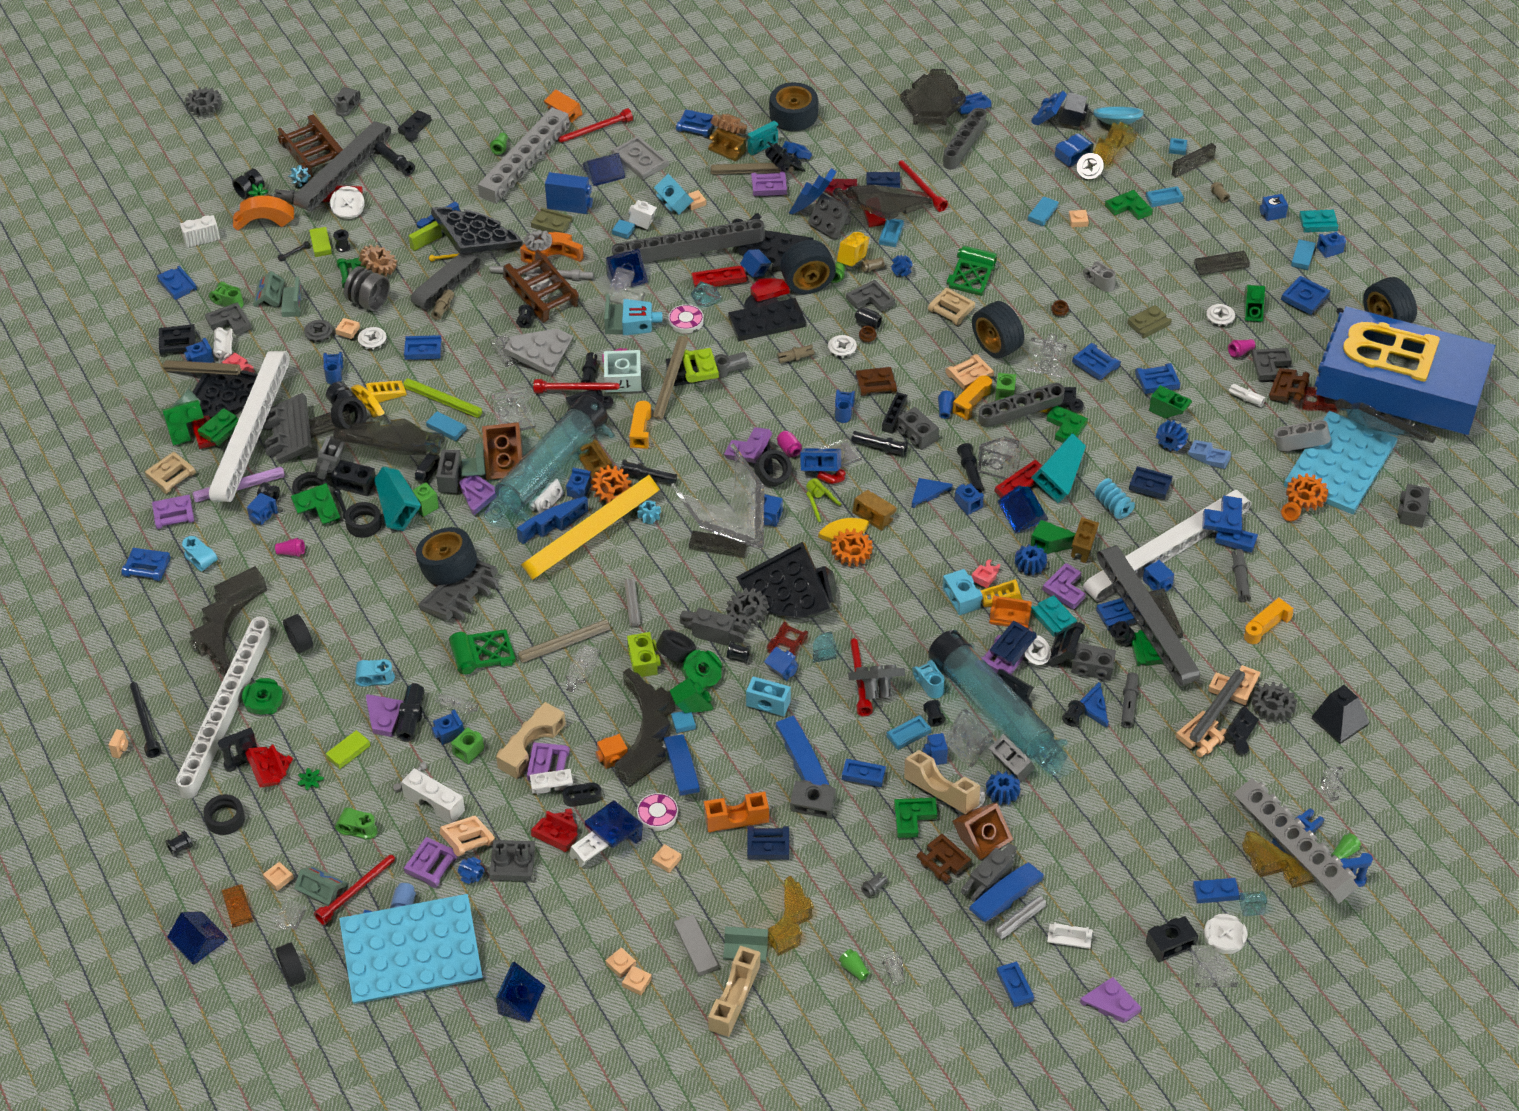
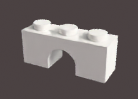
M415 768L401 782L404 797L419 806L424 801H427L434 808L436 816L448 823L455 822L465 811L463 796Z

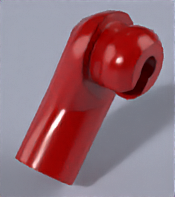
M839 469L835 474L820 471L817 479L828 484H836L844 481L846 472L843 469Z

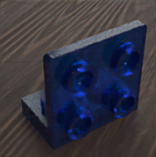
M615 800L585 820L584 825L611 848L616 847L626 838L631 839L635 844L642 840L643 823Z

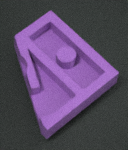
M478 475L466 476L459 482L460 489L473 515H476L500 495L499 489Z
M367 694L366 700L373 734L392 737L399 721V707L404 701Z
M1113 977L1080 999V1003L1083 1006L1088 1004L1099 1009V1013L1112 1016L1115 1020L1122 1023L1127 1022L1141 1012V1006Z

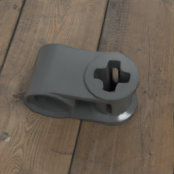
M342 87L334 98V102L337 105L335 111L338 116L350 114L360 101V91Z

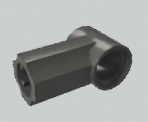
M745 352L730 356L718 354L714 357L719 378L726 377L731 371L749 366Z

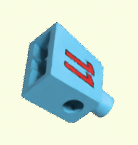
M624 299L623 335L650 333L652 331V323H662V312H652L651 302Z

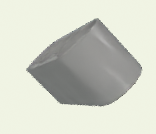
M1324 420L1283 426L1274 431L1279 451L1324 445L1331 440L1328 423Z

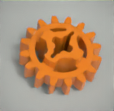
M607 465L605 470L601 467L598 472H595L594 478L591 480V484H593L591 491H596L594 497L599 496L600 503L605 500L606 504L619 496H613L614 494H622L631 488L629 486L632 481L627 480L629 474H622L624 469L618 471L617 466L610 469V466Z
M1308 473L1305 474V477L1298 474L1297 479L1293 477L1291 482H1288L1286 490L1288 502L1293 501L1301 509L1303 507L1306 508V511H1309V508L1316 510L1317 505L1322 507L1323 502L1327 501V484L1322 483V478L1315 479V474L1312 477H1309Z
M847 528L845 533L839 531L838 536L834 535L831 542V554L835 555V560L841 559L842 565L847 562L848 567L851 566V563H854L857 567L859 562L865 564V560L870 559L873 549L872 540H868L869 535L863 536L862 530L857 533L856 529L853 528L852 532H849Z

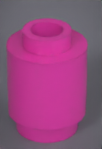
M783 431L777 436L779 447L788 457H796L800 454L802 445L793 433Z

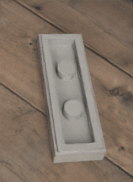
M691 915L674 921V927L698 977L717 970L718 963L695 916Z

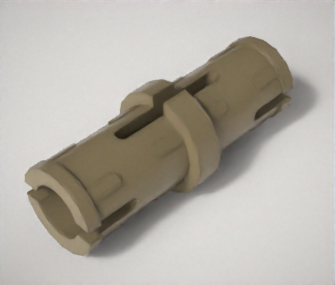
M445 290L441 298L436 301V306L431 312L433 319L440 320L444 312L449 309L450 302L455 296L453 291Z
M810 344L800 348L793 347L792 350L777 353L778 361L782 364L815 355L814 349L812 350L813 345Z

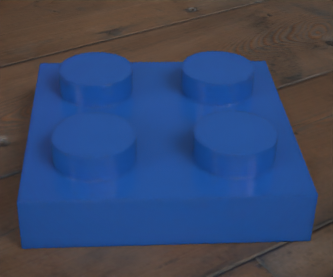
M1299 276L1282 294L1281 300L1312 315L1330 296L1331 290Z

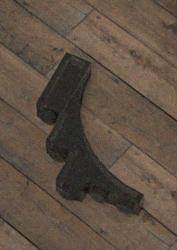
M256 566L215 585V595L213 597L216 602L202 609L204 617L201 620L204 625L189 632L191 636L189 643L193 651H198L201 657L207 655L210 661L214 660L217 671L223 673L224 676L231 665L225 653V642L234 618L251 600L267 591L265 579Z
M628 668L623 671V682L637 700L643 718L640 732L634 744L615 763V773L630 788L666 761V748L661 742L664 741L665 737L671 735V724L667 716L675 711V701L670 691H666L663 687L655 691L654 687L642 680V677L637 672L634 673Z

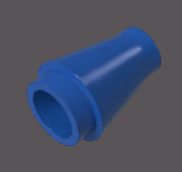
M942 391L938 396L939 417L943 419L950 417L953 401L956 399L953 392Z

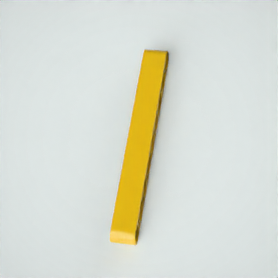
M650 475L646 476L526 560L521 566L531 580L535 579L660 490Z

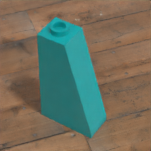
M1072 433L1031 477L1057 503L1070 493L1086 445Z
M383 466L374 480L386 527L404 531L421 505L400 470Z

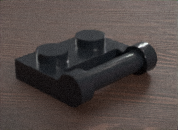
M195 324L159 328L160 356H164L166 353L184 352L187 346L196 344ZM188 342H189V344L165 346V345H170V344L188 343Z
M1075 622L1056 634L1051 648V656L1047 662L1048 665L1054 667L1059 663L1062 664L1066 659L1075 658L1080 635L1085 629L1083 623Z
M251 727L218 741V747L224 757V769L227 772H232L237 766L249 762L245 752L249 748H257L254 732ZM232 745L235 746L237 753L234 757H232L230 751Z

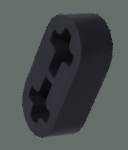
M431 452L428 453L415 472V480L427 483L439 466L440 456Z
M594 782L568 786L563 790V802L569 807L596 803L602 797L601 787Z

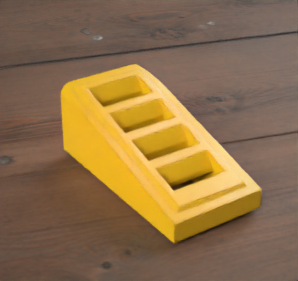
M402 381L366 384V389L375 397L378 403L407 395Z
M1016 579L980 590L984 607H992V599L995 594H998L1000 597L1023 600Z

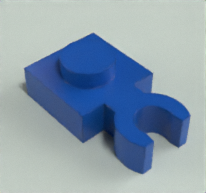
M785 141L782 146L787 149L788 153L793 154L799 159H810L812 153L804 145Z

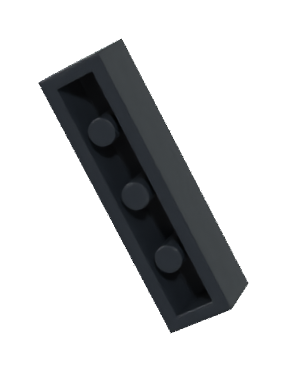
M896 393L882 422V431L893 434L898 424V416L903 413L906 407L907 394Z

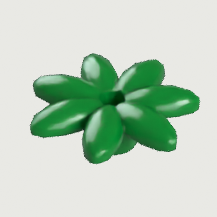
M261 183L258 188L252 184L253 191L248 192L249 195L255 197L265 196L268 190H262L263 185Z
M307 768L306 774H298V777L302 780L297 784L299 786L305 785L306 790L310 789L311 784L315 788H319L318 782L323 781L324 777L318 776L320 773L319 769L312 773L310 768Z

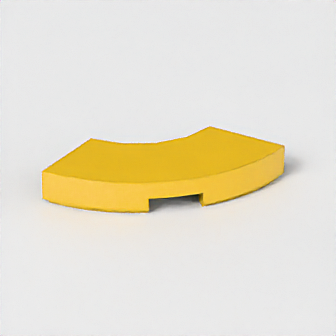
M358 384L350 387L351 391L363 402L372 417L375 418L385 413L375 397L366 388Z
M860 518L839 519L826 525L818 533V538L831 543L834 535L838 536L839 531L845 533L847 528L849 532H852L853 528H855L857 533L862 530L864 534L869 526V521Z

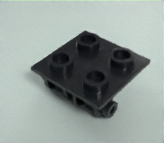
M767 142L770 147L765 150V155L781 171L787 172L791 164L805 171L801 166L802 162L795 157L793 158V154L788 153L787 149L784 148L783 150L777 143Z

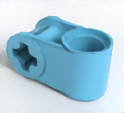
M188 536L183 540L182 546L185 549V558L199 571L205 570L218 560L215 552L197 537Z
M387 659L361 660L356 664L355 682L359 686L389 685L395 679L392 664Z
M933 660L927 661V664L920 667L915 666L912 668L914 678L929 697L940 698L944 694V676L938 670Z

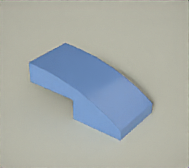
M1194 440L1188 455L1205 464L1225 469L1231 458V451L1214 449L1210 442Z

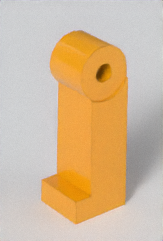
M986 375L979 376L953 401V413L968 421L972 417V409L984 396H988L991 393L992 379Z
M639 401L635 405L629 435L630 448H649V432H646L647 421L651 418V404L647 401Z
M1278 597L1246 625L1245 641L1249 644L1259 643L1261 636L1281 620L1286 623L1292 619L1294 608Z

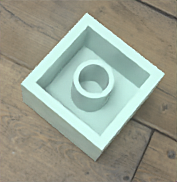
M640 350L604 351V382L618 383L620 385L618 390H605V392L641 391Z

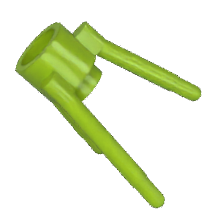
M817 478L811 479L807 483L806 488L808 492L806 495L811 502L817 521L821 522L813 497L820 498L825 494L838 506H841V503Z

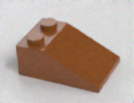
M519 422L482 426L486 480L524 477L523 445Z

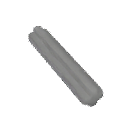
M631 578L624 581L629 623L631 627H638L640 625L636 586L635 580Z
M1037 896L995 928V935L999 939L1005 938L1046 906V900L1042 896Z

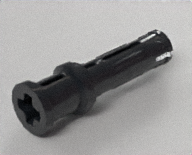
M378 142L375 145L377 147L375 150L391 161L396 169L402 171V174L409 176L414 172L415 164L410 161L408 162L405 156L396 154L383 142Z
M854 431L851 437V442L883 449L887 454L891 452L903 458L908 449L907 441L899 442L891 437L884 439Z
M970 443L961 444L957 448V453L961 457L960 463L966 469L969 482L979 493H982L984 487L976 467L977 458L973 455V446Z
M623 459L620 469H624L623 475L629 474V476H633L635 479L645 478L650 475L654 481L675 486L677 481V474L647 468L642 463L635 464L627 462L626 459Z

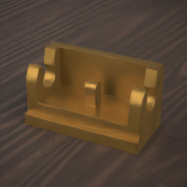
M719 127L709 138L712 143L709 144L708 150L735 162L746 152L745 138Z
M596 439L580 447L581 452L588 450L578 455L584 468L591 471L592 479L595 472H598L601 467L605 470L606 466L609 465L610 469H613L612 462Z
M867 489L855 498L852 513L868 520L871 525L882 531L884 527L893 521L894 518L890 516L896 512L897 507Z
M1081 517L1071 546L1073 547L1071 552L1072 558L1075 557L1076 553L1082 555L1081 562L1086 563L1099 526L1098 522Z

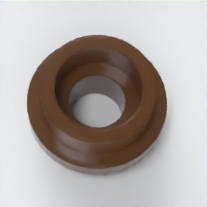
M1057 300L1051 306V311L1057 316H1064L1069 312V306L1064 300Z
M864 326L859 331V338L864 342H872L876 339V331L871 326Z

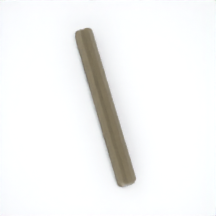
M774 163L711 165L712 175L780 173L781 171ZM791 164L787 172H793L794 165Z
M678 336L653 412V417L656 419H663L688 342L685 336Z
M166 360L163 364L165 371L239 375L242 371L239 364Z
M606 619L519 651L518 657L522 663L606 632L610 630V624Z

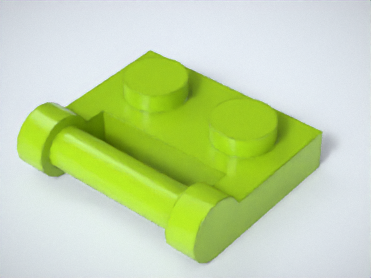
M711 348L693 351L685 349L682 361L686 369V379L688 382L719 378V372ZM695 359L698 369L697 373L693 371L690 360Z

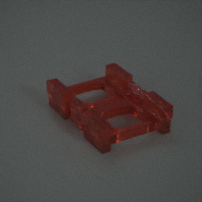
M1305 387L1302 410L1313 411L1315 409L1318 411L1325 410V413L1329 411L1337 413L1338 400H1335V404H1327L1324 402L1325 397L1316 395V387ZM1306 395L1317 396V401H1307Z
M784 621L776 637L772 638L768 643L767 653H771L775 647L782 644L789 647V652L796 655L800 645H803L807 639L808 631H799L788 626V623ZM789 631L799 634L796 640H791L785 636Z

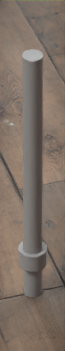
M490 266V273H503L504 266ZM535 268L522 275H528L532 273L541 274L544 272L541 269ZM573 269L572 271L557 270L563 277L572 278V280L594 278V272H583L579 269Z

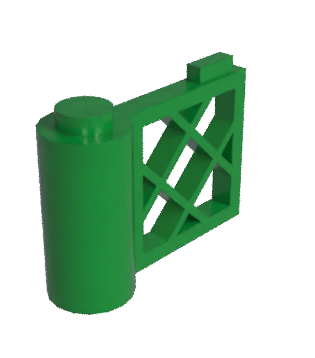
M963 245L957 253L959 260L953 275L949 274L946 284L951 289L982 296L991 272L995 268L998 254ZM961 265L969 267L970 270L962 272L960 269ZM983 270L987 271V273L979 277L977 271ZM973 274L976 277L968 281L965 276ZM960 278H962L965 282L963 284L955 283V281ZM979 282L981 288L976 289L973 288L971 285Z
M506 629L467 635L465 632H456L449 637L456 667L461 674H471L476 668L495 665L505 667L515 663L516 658ZM503 637L504 641L500 644L494 641V638ZM482 640L486 643L481 647L475 644L474 641ZM489 644L497 648L494 653L486 649ZM502 650L508 653L509 657H501L498 654ZM483 653L490 658L480 661L479 656Z

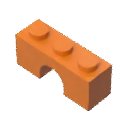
M765 791L745 794V800L736 806L726 805L724 798L704 801V816L708 832L769 823V805Z

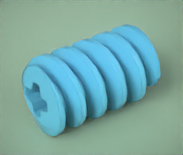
M1110 478L1104 479L1095 490L1096 499L1106 509H1109L1110 513L1114 514L1117 519L1127 517L1135 507V503L1131 502V498L1126 497V493L1122 492L1121 488L1117 487L1115 483H1112Z

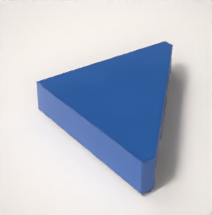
M919 478L911 507L915 508L917 504L939 497V494L945 491H951L953 484Z
M1098 682L1080 702L1086 707L1085 715L1107 728L1109 721L1107 719L1101 683Z

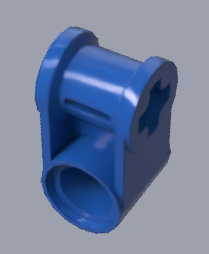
M342 352L338 354L323 353L326 382L333 384L341 381L343 368Z
M840 389L836 390V421L840 423L850 421L854 407L855 391L842 392Z

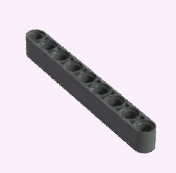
M377 121L372 122L296 193L294 205L308 211H312L376 151L375 148L377 147L375 145L378 142L384 143L391 135V127Z
M759 219L617 243L612 246L614 264L626 266L762 242L765 239L764 222Z
M1115 545L1098 551L1097 559L1100 566L1175 682L1179 686H1183L1199 680L1200 672L1120 548Z

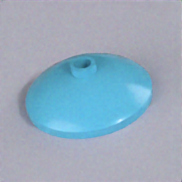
M1102 107L1094 110V116L1103 123L1113 125V128H1123V125L1131 124L1144 115L1142 109L1134 107Z

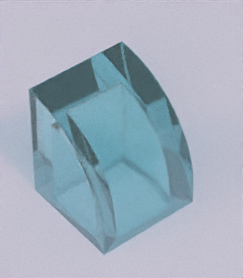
M701 281L690 294L697 306L700 307L712 306L722 299L715 286Z
M832 631L823 633L815 639L813 643V663L836 659V644Z
M1263 891L1240 893L1239 902L1242 915H1264L1267 898Z

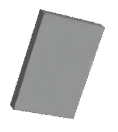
M639 136L612 149V155L642 180L669 166V161Z

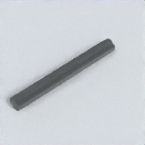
M1235 670L1190 733V740L1196 743L1201 740L1243 681L1245 676L1243 671Z

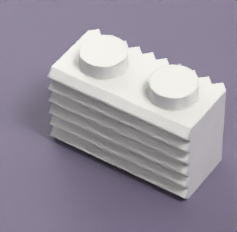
M214 215L203 216L200 219L186 220L184 223H180L186 248L220 240Z

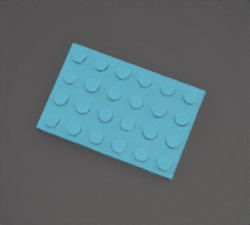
M1329 411L1324 421L1328 423L1331 436L1330 442L1324 445L1305 448L1284 481V486L1287 487L1288 482H1291L1293 477L1297 479L1298 474L1302 477H1305L1306 473H1308L1309 477L1315 474V479L1322 478V483L1327 484L1328 496L1327 501L1324 503L1354 514L1396 445L1398 438Z
M468 894L339 918L353 1004L483 979Z

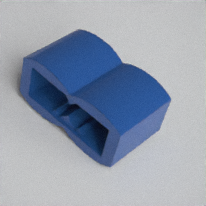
M1075 134L1068 140L1059 142L1056 145L1055 157L1067 166H1073L1083 155L1093 153L1094 144L1083 135Z

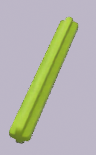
M406 378L403 383L404 388L476 418H480L483 413L481 407L410 378Z

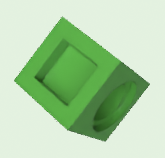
M998 373L995 401L1014 395L1016 374Z
M426 482L412 490L420 502L421 507L418 512L423 517L439 508L437 493Z
M468 727L451 742L453 755L466 764H470L484 750L482 735Z

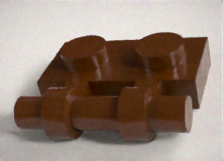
M1279 368L1269 393L1270 400L1288 402L1289 397L1292 396L1294 397L1293 402L1299 404L1300 400L1304 398L1305 387L1310 382V374L1303 372L1302 376H1298L1297 370ZM1294 384H1298L1297 388H1293Z
M943 834L927 845L929 854L926 855L920 851L916 856L921 861L923 867L929 868L938 880H942L946 884L952 879L947 874L949 871L957 876L972 861L969 856ZM938 859L943 865L939 867L934 861Z

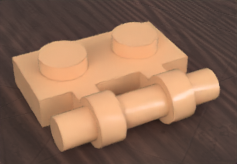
M1205 711L1199 713L1176 733V738L1188 748L1192 749L1196 745L1200 747L1196 751V755L1200 758L1205 754L1211 753L1214 746L1220 745L1225 741L1223 734L1226 729L1223 728L1221 731H1218L1216 728L1219 722L1214 720L1199 742L1196 743L1190 740V733L1205 714ZM1209 735L1212 738L1207 742L1204 738Z

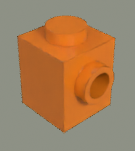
M620 734L597 742L598 751H595L599 763L602 762L606 769L628 761V748Z

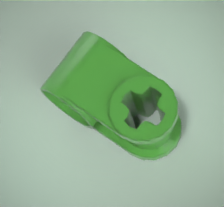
M219 282L217 288L209 293L210 300L217 305L226 307L238 302L241 308L244 306L241 290L225 282Z
M344 808L335 825V829L339 833L365 840L374 838L378 832L374 824V816L371 813L352 808Z

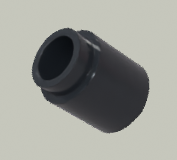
M862 307L855 313L857 324L871 326L875 329L880 327L882 316L878 312Z

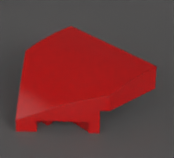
M776 278L759 279L750 287L751 295L754 296L757 302L789 294L790 288L783 279Z
M273 744L269 748H249L245 752L259 788L278 785L285 777L286 771L293 760L291 756H284L278 752Z
M572 808L565 809V812L561 813L546 811L545 817L531 829V836L567 852L578 836V826L575 824Z

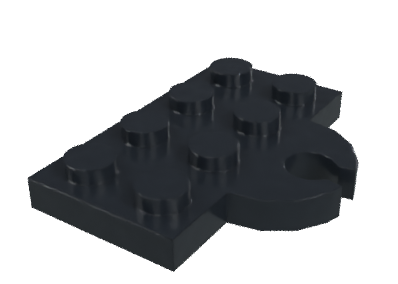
M765 230V239L762 242L741 245L739 247V255L743 256L748 250L759 249L773 263L772 272L781 270L780 260L787 249L798 242L814 240V238Z
M750 295L744 303V309L728 312V318L738 342L806 327V320L796 298L778 301L774 297L758 303L755 301L754 296Z

